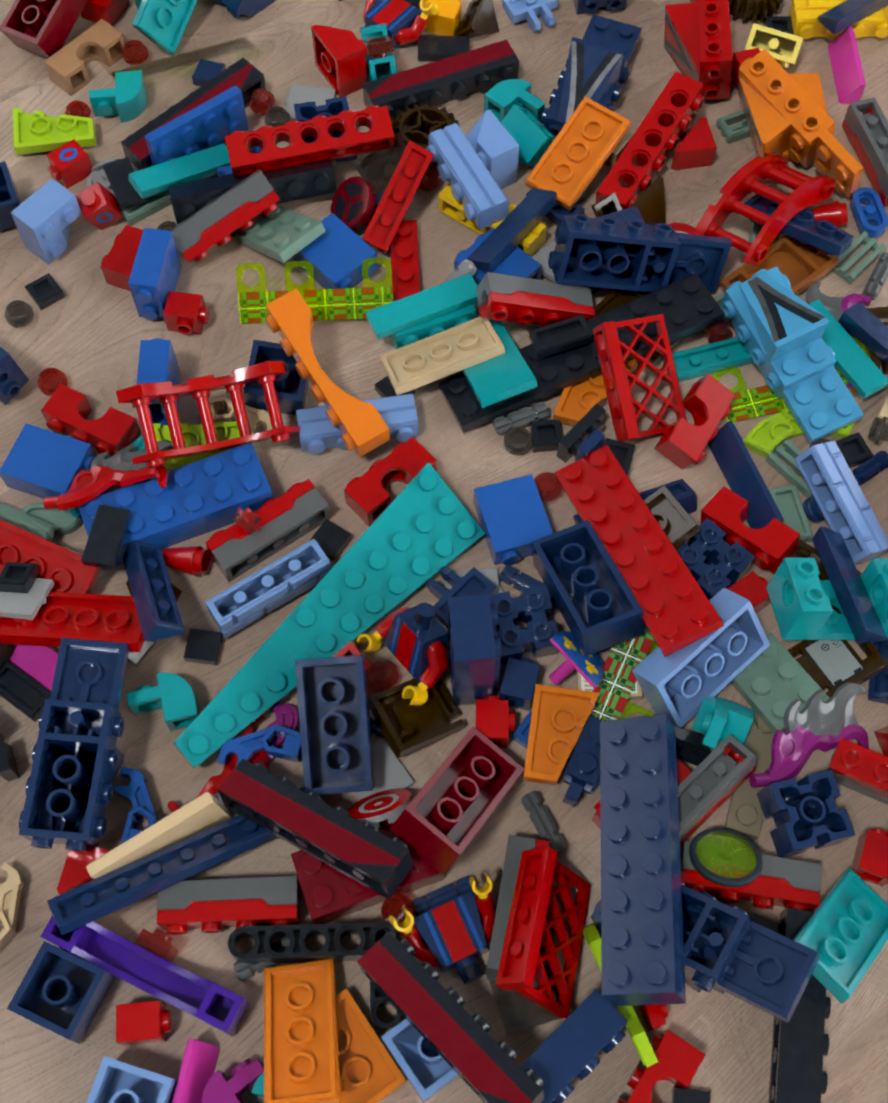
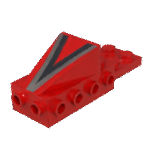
M690 0V3L665 5L664 48L687 77L704 84L702 96L705 97L704 100L729 99L733 63L729 0Z

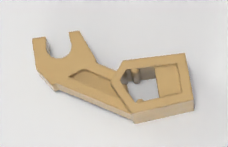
M226 396L208 399L214 422L236 421L230 399ZM245 405L252 434L257 433L256 428L259 426H264L267 431L272 430L270 417L266 411ZM226 410L228 414L216 415V411Z
M6 862L0 867L8 874L7 880L0 884V921L4 926L0 933V952L17 934L16 925L22 887L25 886L22 874Z

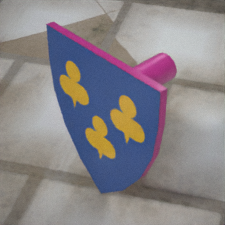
M561 631L555 634L550 639V642L562 653L566 660L549 675L550 680L555 685H558L576 669L593 688L597 687L604 676L599 652L585 657L571 632Z

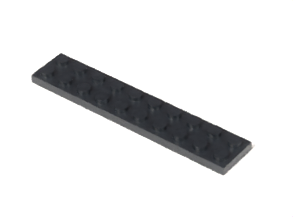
M696 273L586 320L593 336L592 343L537 359L532 344L518 349L536 378L538 387L482 408L464 373L439 383V388L462 432L465 433L495 418L562 391L564 388L601 374L602 371L592 329L604 322H619L663 314L669 342L672 343L723 321L724 312ZM656 322L647 324L642 331L653 341L658 336ZM626 328L617 329L619 340L628 346L634 334ZM638 338L632 350L642 356L647 354L650 346ZM628 355L624 363L631 361L634 358Z

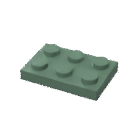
M277 204L278 207L265 216L262 214L254 220L255 223L244 231L240 230L235 235L240 244L285 263L326 231L322 222Z
M770 632L766 635L770 646L730 683L775 734L776 730L786 731L784 714L788 705L796 699L800 700L801 704L798 712H800L812 694L820 690L821 687ZM826 693L822 698V702L830 699Z

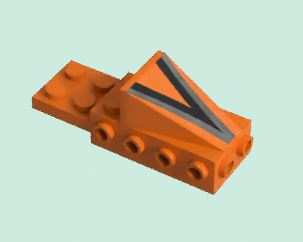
M765 49L753 58H747L741 64L738 72V97L743 106L757 157L765 158L767 153H776L782 156L788 150L792 160L796 163L800 162L805 169L814 162L820 174H826L836 179L834 183L835 190L840 194L844 193L850 199L853 193L859 189L863 166L833 136L836 122Z

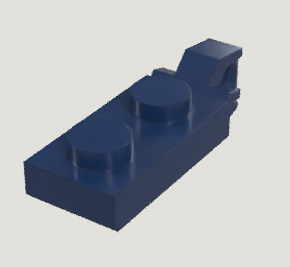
M589 716L563 775L562 782L569 784L563 802L573 807L576 806L582 791L590 794L591 790H594L600 776L601 720Z

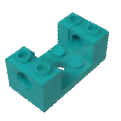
M784 558L766 587L782 639L855 640L830 580H819L820 571L815 558ZM873 558L860 577L888 637V558ZM832 606L837 607L840 610L841 614H838L834 609H832Z

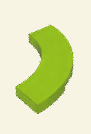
M784 408L781 412L769 418L766 417L755 425L743 442L748 450L767 458L786 439L790 440L804 435L789 409ZM856 422L829 436L839 439L849 436Z
M592 924L583 928V935L602 974L601 937L595 925ZM616 1006L618 1012L628 1022L625 1026L643 1065L649 1067L658 1063L633 1006Z

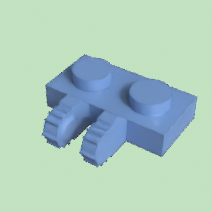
M503 0L502 8L514 24L527 19L530 29H532L533 33H537L541 29L540 20L537 18L539 14H541L542 21L546 24L547 28L554 26L555 20L551 10L558 7L559 0Z

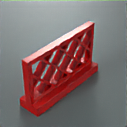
M663 314L619 322H604L592 329L617 441L627 442L663 434L669 426L667 422L661 419L667 407L676 413L677 420L684 418L687 421ZM656 322L658 331L655 341L642 333L647 324ZM626 328L634 334L628 346L619 340L617 329ZM638 338L650 346L644 358L632 350ZM655 350L663 355L664 364L661 369L649 362ZM628 355L641 363L634 375L625 368L624 361ZM644 367L657 375L651 386L638 378ZM661 379L670 386L671 392L667 398L655 390ZM634 384H637L647 392L641 403L632 398L631 389ZM651 395L663 403L657 415L645 407ZM642 412L652 419L653 422L648 430L640 432L637 419Z
M550 847L522 851L495 985L504 991L516 990L557 1017L568 1018L591 884L556 860L558 853ZM553 875L557 883V886L554 888H552ZM571 885L578 889L575 903L569 889ZM559 892L565 907V910H563L562 912H560L555 895ZM547 907L551 915V919L546 921ZM567 916L571 925L569 936L563 921ZM553 925L555 927L559 939V942L555 945L553 943L549 931V928ZM541 940L545 949V952H543L542 954L539 953ZM561 949L565 957V964L563 969L561 967L557 955V952ZM547 959L549 961L553 973V976L549 979L547 977L543 965V962ZM536 975L539 986L533 988L534 976ZM555 983L559 991L558 1003L555 1002L551 986Z

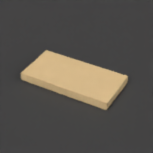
M477 317L379 357L398 396L506 352L503 343L489 320Z
M206 792L92 861L86 866L91 878L97 879L227 821L232 817L223 804L210 792Z

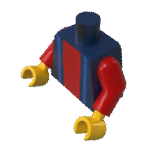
M367 0L363 21L365 22V27L385 23L387 25L390 50H395L401 45L418 40L429 22L427 18L433 17L438 13V6L435 2L431 3V0H421L419 4L420 10L405 0Z
M420 603L412 608L402 607L377 625L375 633L361 634L356 640L357 644H364L369 641V646L363 651V653L378 651L382 644L381 639H385L384 645L419 683L418 686H406L402 691V698L412 699L410 705L416 706L427 702V688H432L448 667L447 646L449 635L447 630L434 617L435 608L428 603Z
M484 872L486 882L483 886H475L473 875L470 877L469 883L473 892L415 918L405 907H402L406 918L401 923H397L392 915L389 918L390 923L400 931V935L415 949L416 953L413 955L415 958L423 963L427 961L433 968L439 967L442 972L457 967L464 985L483 976L476 957L487 952V944L492 939L496 913L492 894L490 893L492 881L486 872Z

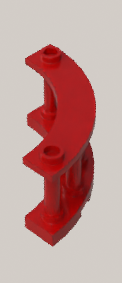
M767 153L765 158L758 156L740 168L721 188L720 193L723 194L715 206L712 204L708 206L693 234L729 238L732 247L747 253L743 262L757 268L759 263L763 262L766 258L768 248L773 240L797 213L813 204L823 205L832 196L835 190L834 183L836 179L825 175L814 178L789 168L788 162L790 159L776 153ZM780 183L794 191L788 196L764 184ZM753 192L780 205L770 216L740 201ZM735 212L763 225L753 243L721 229L730 213Z
M266 361L232 370L233 377L227 375L214 378V375L187 379L185 384L172 385L171 381L140 383L116 391L119 403H132V407L136 408L147 454L132 458L133 464L146 463L147 468H154L165 465V460L230 449L250 442L256 443L272 439V443H279L290 440L289 434L300 432L299 426H284L274 385L276 381L275 376L286 373L284 361ZM258 381L259 385L263 387L272 430L252 434L241 390H244L243 384ZM226 389V393H230L240 437L218 442L208 397L211 396V391ZM192 395L193 400L197 402L206 444L186 447L175 402H178L177 397ZM159 400L160 405L164 406L174 448L172 450L159 451L148 406L151 404V401Z

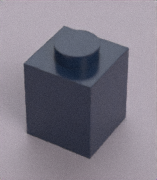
M509 657L499 697L502 700H509V706L529 711L540 665L534 664V661L529 658L517 657L514 659Z

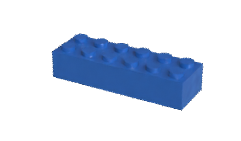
M250 442L168 471L167 486L164 488L159 487L157 478H150L100 495L78 506L88 537L99 505L130 510L131 518L118 556L117 566L124 563L123 556L131 540L160 546L161 549L235 523L243 515L252 514L260 509L266 501L273 498V494L253 444Z

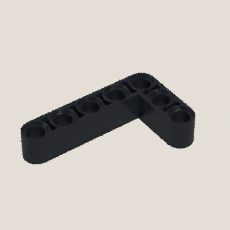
M388 922L243 926L232 931L228 939V948L236 961L246 964L260 962L301 963L326 959L358 961L376 944L375 939L381 933L389 931L397 940L401 935L400 931ZM347 934H354L359 938L360 944L354 950H345L340 945L341 939ZM313 935H319L325 940L323 948L316 952L308 950L305 946L308 938ZM284 936L290 940L289 947L284 952H274L270 948L272 941L276 937ZM244 937L252 938L255 943L250 952L241 954L236 951V944L240 939ZM370 981L371 1022L377 1030L387 1033L401 1022L402 1014L394 1007L397 1014L395 1020L390 1023L379 1021L376 1015L378 1008L382 1005L394 1006Z

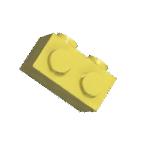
M753 23L745 50L759 48L761 52L765 49L782 67L788 68L789 64H796L804 38Z

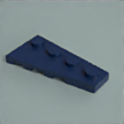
M758 194L744 203L770 216L780 205ZM807 208L797 213L779 232V234H786L796 238L802 244L817 247L825 254L838 257L851 246L854 237L827 220H815L814 213Z

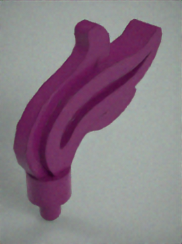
M277 701L269 708L276 714V720L268 725L267 728L275 724L296 731L299 720L297 710L290 704ZM276 736L268 746L271 747L273 745L275 748H280L286 738H278ZM268 756V758L270 759V761H274V760H275L274 757Z

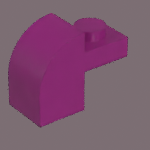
M248 1058L231 1071L233 1077L229 1080L224 1072L217 1070L210 1077L204 1088L202 1103H243L240 1096L254 1086L256 1080L264 1072L263 1063L257 1058L253 1062Z

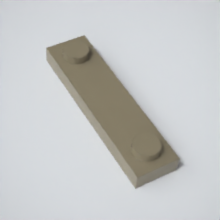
M755 711L753 723L743 745L756 755V771L753 774L765 773V770L770 767L772 761L771 743L774 733ZM748 778L731 795L724 829L732 830L745 837L757 840L764 815L757 793L765 787L752 788Z

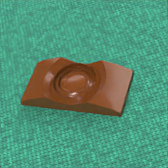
M785 235L769 246L766 258L763 262L759 263L757 268L745 263L721 280L719 285L726 291L734 282L741 281L743 283L751 279L759 270L766 269L768 271L777 266L781 274H785L788 277L793 293L798 295L807 290L813 283L819 282L838 264L840 259L835 255L825 254L817 247L802 244L796 238Z

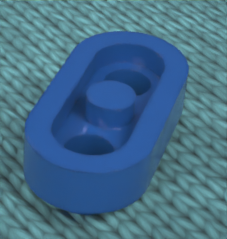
M859 188L853 193L850 201V207L861 233L864 231L869 233L868 237H879L884 233L888 225V217L880 196L871 188Z

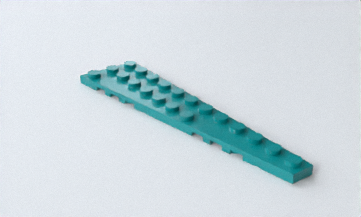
M429 462L174 741L173 744L193 769L297 686L296 660L333 656L485 534Z

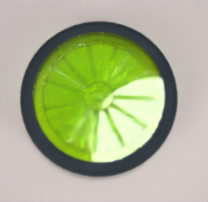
M722 828L708 829L696 835L690 844L689 857L692 865L700 875L715 884L725 887L745 886L757 879L762 870V858L757 847L748 838L735 831Z

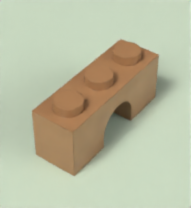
M101 19L45 60L44 63L50 80L72 96L90 82L85 67L87 63L100 61L110 67L128 54L123 34Z

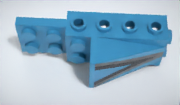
M777 266L768 271L766 269L759 270L751 279L743 283L741 281L734 282L726 289L721 303L724 315L735 328L738 338L749 351L752 361L760 369L768 387L774 392L777 399H783L810 444L860 420L864 416L834 367L836 360L831 346L826 345L821 338L829 324V320L793 293L788 277L785 274H781Z

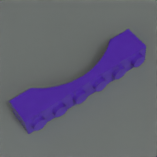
M52 915L40 936L51 944L106 970L113 976L232 1037L250 1004L245 998L147 951L93 921L61 936Z

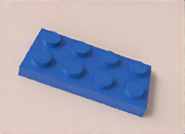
M235 85L146 134L145 140L152 165L154 166L225 143V136H229L235 131H247L249 128L242 91Z

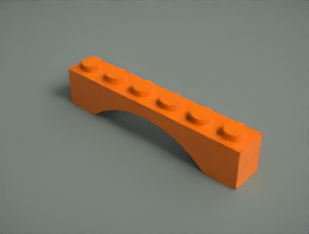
M296 288L266 304L268 316L265 318L268 327L273 334L278 332L282 338L280 344L288 357L293 355L297 361L295 367L303 380L308 378L312 384L310 390L318 403L323 402L328 409L325 413L333 427L338 425L343 432L341 438L349 451L354 449L358 457H361L389 441L390 429L375 406L345 393L321 369L312 348V311L298 289Z

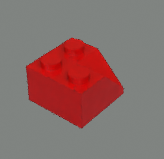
M316 24L311 26L315 65L331 87L336 89L338 96L345 97L362 89L363 84L367 83L368 74L365 60L367 48L361 39L358 40L350 30Z

